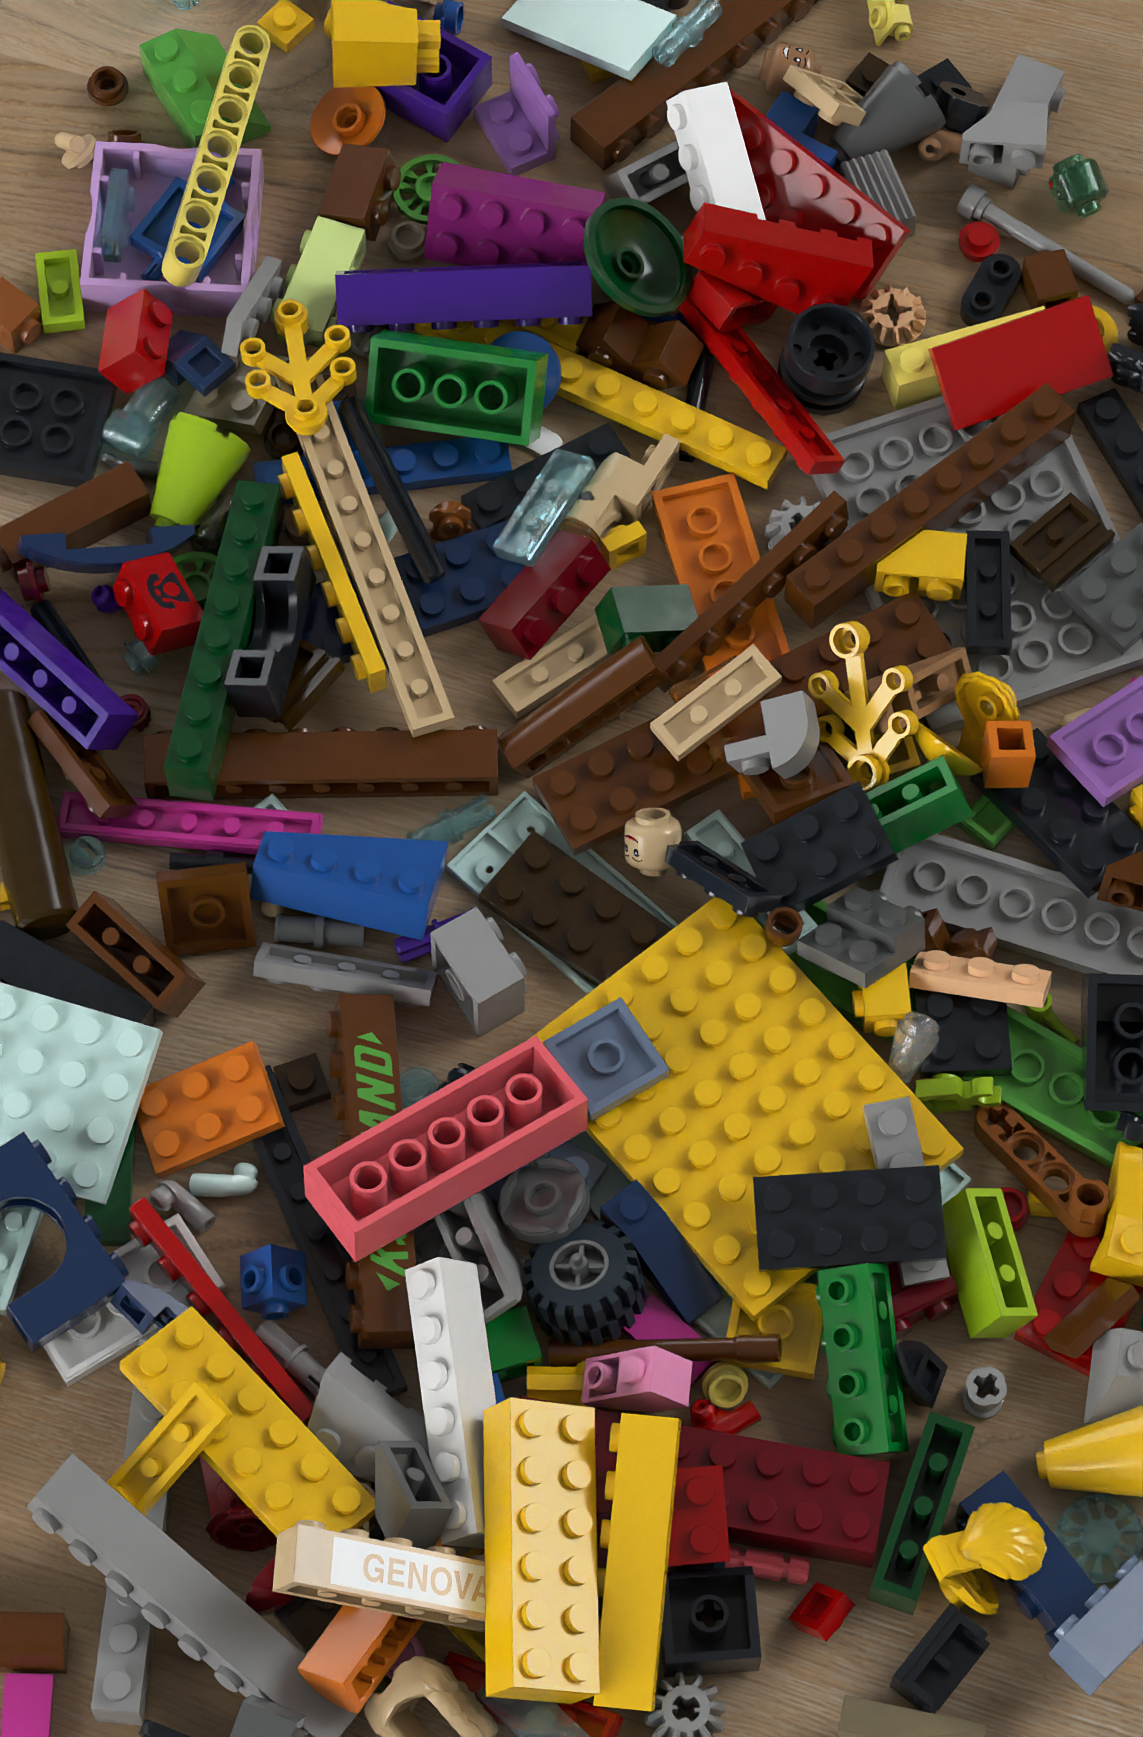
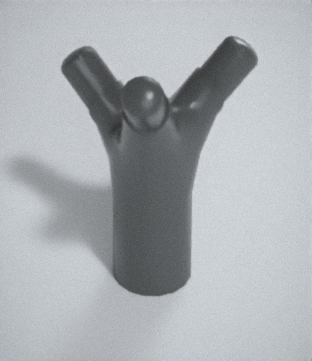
M105 453L102 456V461L108 463L112 468L129 461L139 477L157 479L158 462L122 459L113 453Z

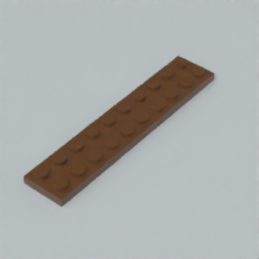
M916 590L852 620L865 626L870 634L868 648L863 653L867 680L882 675L889 668L899 665L907 666L953 649ZM831 631L769 661L782 676L781 683L680 761L675 759L650 729V723L659 717L657 716L533 777L535 790L574 856L624 832L626 822L634 818L635 813L640 809L663 808L668 810L740 774L727 763L724 745L766 735L760 701L803 690L815 702L817 718L829 714L837 715L822 699L813 697L808 689V681L811 675L828 670L836 675L839 683L838 690L842 693L849 690L846 660L840 658L832 651L829 642ZM852 633L851 639L856 644L855 636ZM821 678L820 686L826 691V682ZM826 722V730L831 729V725Z

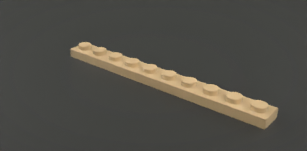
M322 373L311 383L312 394L325 382ZM275 377L279 389L295 397L294 387ZM331 400L326 405L328 408L327 421L318 433L308 436L296 434L412 737L453 726L455 724L453 711L335 406Z

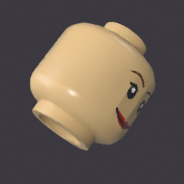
M640 809L635 813L634 818L626 822L624 827L625 859L632 867L640 869V873L645 876H661L665 874L666 869L671 868L670 865L665 863L667 846L682 842L681 824L666 809Z

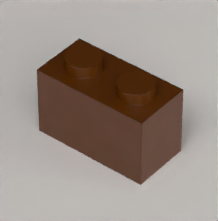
M343 143L318 215L365 229L366 241L375 242L380 227L384 226L387 221L388 204L392 193L398 189L401 180L400 168L396 165L389 149Z

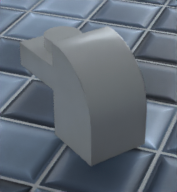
M803 690L760 701L766 735L724 745L727 763L744 775L764 773L769 770L770 765L784 779L801 772L813 759L820 739L815 702Z

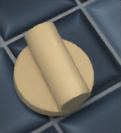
M59 132L55 136L56 146L66 150L61 162L67 169L75 166L82 168L93 159L96 139L91 134L81 137L66 132Z

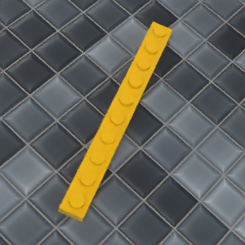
M499 320V327L475 328L474 321L457 322V328L447 330L432 329L431 323H414V331L425 336L490 345L494 340L506 333L524 331L502 320ZM547 341L555 350L560 361L561 382L556 395L658 441L666 433L680 440V450L726 472L734 473L735 476L766 490L770 487L787 458V448Z

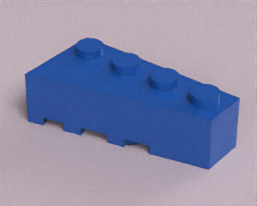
M265 831L253 863L250 899L423 940L444 876L449 841Z

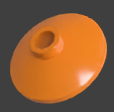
M374 86L332 88L320 99L311 117L310 132L314 143L324 153L336 157L339 156L343 143L368 146L377 137L383 126L386 116L384 98Z

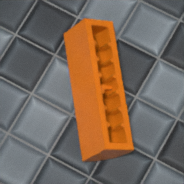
M439 1537L435 1546H444L450 1548L449 1545H442L441 1538ZM343 1605L297 1668L306 1682L321 1696L342 1709L358 1714L424 1621Z

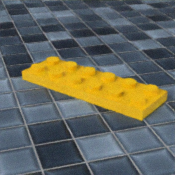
M192 1306L120 1361L119 1369L163 1416L168 1413L195 1381H203L234 1415L199 1455L238 1497L252 1509L253 1513L276 1537L279 1533L295 1526L296 1522L300 1520L320 1521L325 1524L326 1530L340 1532L343 1529H358L375 1515V1498Z

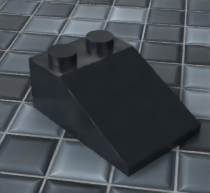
M1094 973L1082 975L1081 1039L1084 1110L1143 1112V975Z

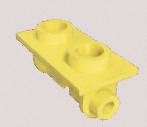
M867 0L869 25L873 28L876 46H880L887 36H895L897 41H905L911 37L914 26L909 6L895 3H904L905 0Z

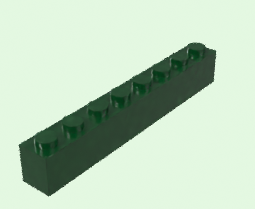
M237 480L163 766L170 796L214 800L236 712L224 683L233 650H247L253 637L256 619L254 574L262 546H277L285 516L280 484Z

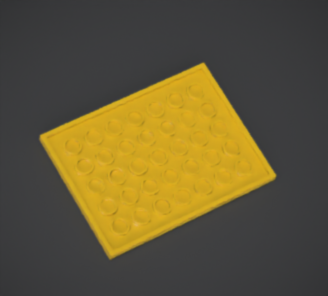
M714 897L532 1037L537 1036L543 1043V1041L621 997L670 1069L669 1077L593 1121L588 1117L587 1130L585 1131L630 1182L637 1179L666 1212L698 1260L754 1322L820 1268L759 1272L753 1177L875 1169L862 1107L866 1104L908 1096L911 1101L925 1166L939 1165L940 1172H942L963 1155L964 1148L780 946H776L769 940L766 931L753 917L737 914L732 910V905L721 898Z

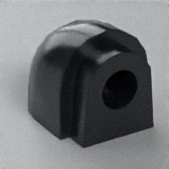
M942 81L936 91L935 101L946 121L944 127L963 134L984 118L990 108L983 93L960 84Z

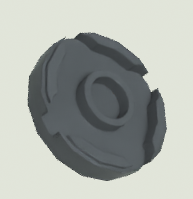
M557 1157L537 1158L529 1162V1166L523 1168L520 1172L518 1169L512 1172L500 1189L498 1208L506 1228L517 1239L531 1244L550 1243L567 1237L581 1225L589 1211L591 1194L584 1176L571 1162Z

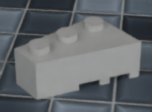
M340 1352L324 1372L307 1428L352 1475L375 1483V1447L378 1441H420L430 1460L424 1416L412 1407L408 1410L385 1392L387 1387L378 1380L372 1382L350 1365L352 1360Z

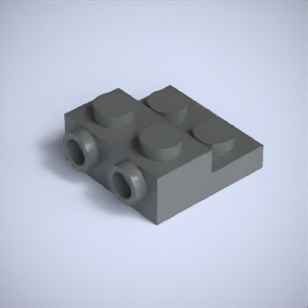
M856 886L827 905V921L797 940L798 956L866 989L925 949V919L919 910L913 906L902 908L889 902L885 894L875 889L869 892Z

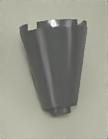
M900 61L889 65L857 104L866 111L859 127L843 122L831 136L830 142L833 146L832 149L837 151L836 163L839 167L843 161H849L852 158L857 159L859 156L864 157L867 154H873L875 151L880 152L882 149H886L890 155L938 132L946 124L944 115L933 96L929 94L926 97L919 88L922 82Z

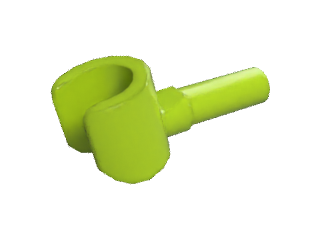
M1049 992L1043 1008L1026 1006L1028 1018L1039 1024L1046 1023L1058 1035L1074 1044L1079 1040L1053 1012V1001Z

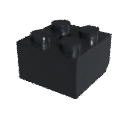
M725 1562L682 1565V1571L667 1572L661 1634L664 1678L675 1677V1674L678 1672H682L684 1676H695L696 1674L710 1675L759 1671L762 1655L753 1566L725 1568ZM703 1614H711V1618L715 1622L714 1627H705L704 1622H702Z

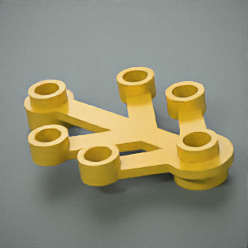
M288 299L282 301L274 311V322L277 333L286 338L290 364L266 352L265 343L255 337L248 338L241 343L240 353L242 362L245 365L262 369L253 370L246 375L245 386L247 394L251 398L263 399L285 411L287 424L296 433L308 436L318 433L324 427L328 418V408L326 405L344 386H348L356 380V366L351 358H336L351 347L350 331L343 325H333L327 328L324 334L325 343L307 361L303 334L309 328L307 309L299 301ZM335 338H343L342 340H339V341H334V340H333V339H335ZM250 351H259L254 354H249ZM330 364L331 377L312 394L311 383ZM341 370H348L346 373H338ZM269 374L293 386L295 397L272 386ZM256 383H264L261 386H253Z
M848 621L838 624L832 629L829 642L832 651L840 658L846 660L851 701L838 690V679L833 672L828 670L811 675L808 681V689L813 697L822 699L837 714H829L818 718L819 740L828 743L848 762L847 772L854 782L859 781L867 793L888 782L890 776L888 759L903 738L917 732L919 721L916 714L908 709L893 713L888 719V730L875 745L874 727L896 695L908 691L912 687L913 675L903 665L887 669L883 673L882 684L869 701L863 653L868 648L870 634L861 623ZM852 633L855 636L856 644L851 639ZM895 673L900 676V687L895 683ZM821 678L826 682V691L820 686ZM901 717L906 721V731L900 725ZM842 719L855 731L856 745L843 734L844 724ZM826 722L832 727L831 735L826 730ZM868 765L872 768L873 776L869 773Z

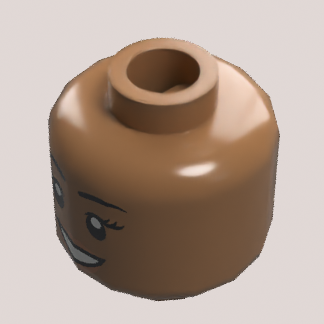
M779 42L773 50L767 48L760 70L759 81L764 82L766 92L771 95L779 96L783 90L793 95L796 90L783 80L790 65L821 74L822 67L814 65L815 54L811 49Z

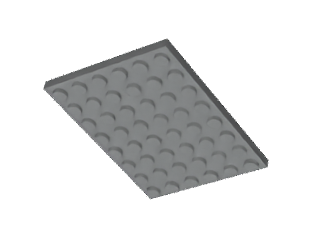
M943 396L936 397L825 434L845 459V463L838 473L812 475L823 500L833 491H836L847 501L850 520L843 532L845 533L1002 415L959 430H953ZM1071 435L944 531L966 534V530L1009 531L1011 543L1071 492L1101 519V524L1107 530L1112 529L1115 532L1112 543L1053 593L1041 578L1038 580L1010 554L1011 653L1010 655L967 654L972 673L983 672L988 676L996 677L1012 688L1017 698L1018 708L1143 665V637L1121 655L1060 598L1062 589L1120 541L1119 535ZM964 568L960 600L934 601L927 596H920L953 649L957 647H965L966 649ZM874 584L864 590L872 610L899 598L886 595L884 592L874 591ZM955 700L921 718L924 726L937 735L961 728L965 724Z

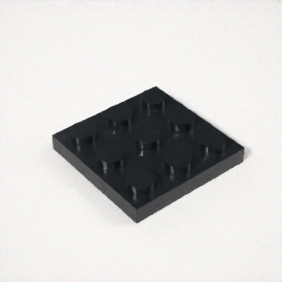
M0 352V475L71 487H78L93 479L118 387L99 373L98 368Z

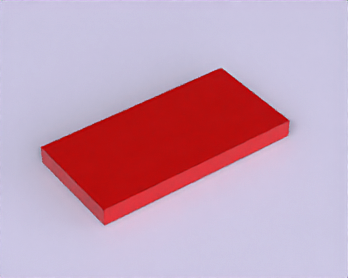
M1089 295L1072 299L928 349L953 430H959L1005 414L1046 383L1061 395L1114 376Z

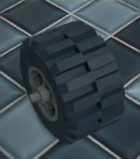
M584 1219L581 1225L567 1237L550 1243H542L541 1245L533 1244L529 1250L531 1259H526L523 1266L525 1276H523L524 1286L537 1322L541 1324L543 1331L548 1336L554 1334L556 1341L565 1344L568 1339H572L574 1346H584L585 1340H592L594 1346L604 1344L603 1339L611 1336L613 1340L622 1335L620 1329L623 1327L630 1329L636 1323L634 1314H642L645 1307L643 1299L647 1298L645 1279L632 1241L628 1236L623 1237L621 1229L613 1225L607 1229L604 1221L595 1220L591 1225L587 1224L586 1219Z

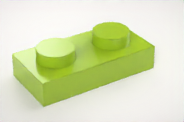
M77 249L35 253L44 334L86 329Z

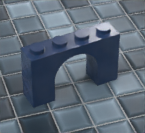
M22 1132L0 1146V1212L10 1208L25 1207L46 1214L59 1226L65 1238L67 1248L63 1262L51 1277L7 1305L8 1318L31 1352L34 1353L110 1303L121 1284L126 1281L125 1277L129 1275V1272L120 1257L115 1252L108 1255L98 1241L103 1238V1234L94 1219L89 1214L84 1217L81 1216L73 1204L77 1200V1196L68 1181L63 1176L57 1180L47 1165L52 1163V1160L41 1142L36 1139L31 1143L25 1132Z

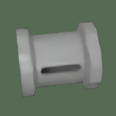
M991 1366L976 1368L968 1375L962 1393V1405L971 1417L987 1420L995 1417L1000 1412L1007 1392L1004 1375L998 1369ZM985 1387L991 1389L992 1394L986 1395L984 1399L977 1396V1391L981 1392Z

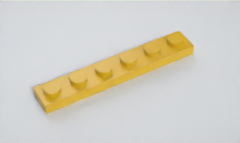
M298 452L281 457L283 474L277 475L280 490L285 500L292 498L296 510L291 511L292 518L299 536L306 534L310 542V546L306 547V552L313 571L321 570L325 582L320 583L325 602L328 608L335 606L340 617L335 619L339 637L343 644L350 642L355 655L350 656V661L354 674L358 681L365 679L371 694L386 689V668Z

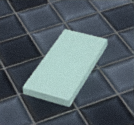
M517 0L501 18L504 28L630 81L633 80L679 26L677 15L640 0Z

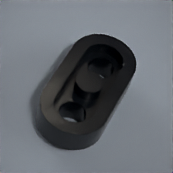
M993 254L985 258L961 300L960 316L969 327L1002 317L1019 287L1021 278V267L1013 257L1006 254ZM1000 269L1006 271L1007 273L998 274L994 270ZM982 300L989 305L980 306L976 302Z

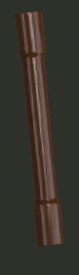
M780 1334L738 1335L726 1338L603 1340L604 1344L597 1346L593 1345L592 1340H585L584 1346H574L572 1339H568L565 1344L556 1341V1339H550L548 1343L550 1367H576L577 1363L586 1361V1358L649 1346H657L693 1362L736 1361L738 1363L781 1362L782 1359Z

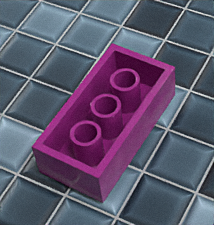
M442 162L432 182L424 258L461 266L587 261L583 242L585 225L591 213L605 202L606 192Z

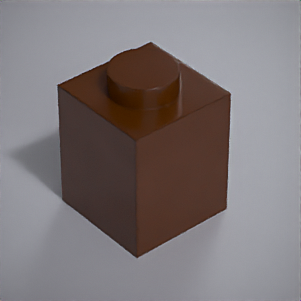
M1064 249L1051 252L1049 250H1041L1024 258L1020 281L1030 310L1044 306L1046 309L1078 298L1079 289Z

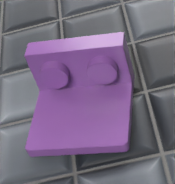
M518 52L510 55V91L474 107L475 119L509 174L515 176L555 159L556 141L559 140L556 128V118L559 117V110L556 102L550 94L544 95L539 87L540 81L534 66L531 63L525 64Z

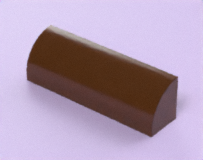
M640 635L499 735L500 747L512 768L526 778H530L670 679L646 639Z
M0 1611V1672L67 1674L70 1626L65 1613Z

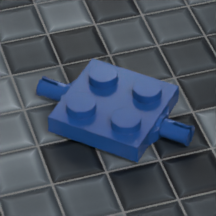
M232 176L230 178L226 193L235 184V179ZM179 177L174 179L130 235L131 246L146 253L153 259L151 264L141 274L142 280L159 281L163 276L161 271L162 262L187 184L186 181ZM199 187L202 191L206 193H213L208 188ZM225 200L220 210L206 259L196 279L197 283H201L204 280V277L207 276L243 229L246 214L229 206ZM188 222L194 228H202L196 222ZM176 257L184 264H192L184 257Z

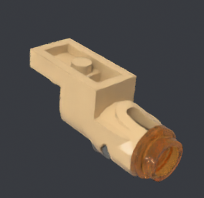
M665 433L657 446L652 444L648 447L641 464L615 452L606 458L597 470H584L565 510L564 520L560 525L561 531L590 538L598 547L601 539L621 518L630 523L637 520L640 521L652 503L651 492L662 488L679 462L680 440Z

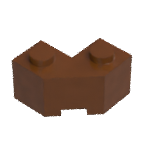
M614 301L594 305L592 316H589L575 344L588 356L589 360L656 390L686 386L705 346L679 320L650 325L640 315L623 308Z

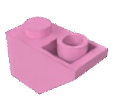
M657 1346L586 1358L581 1404L592 1407L651 1413L688 1407L693 1361Z

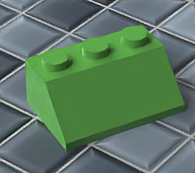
M176 28L139 45L144 75L187 147L197 148L227 53L216 35ZM232 83L235 87L244 89L241 85ZM255 99L241 145L271 131V126ZM221 117L225 122L233 123L232 120Z

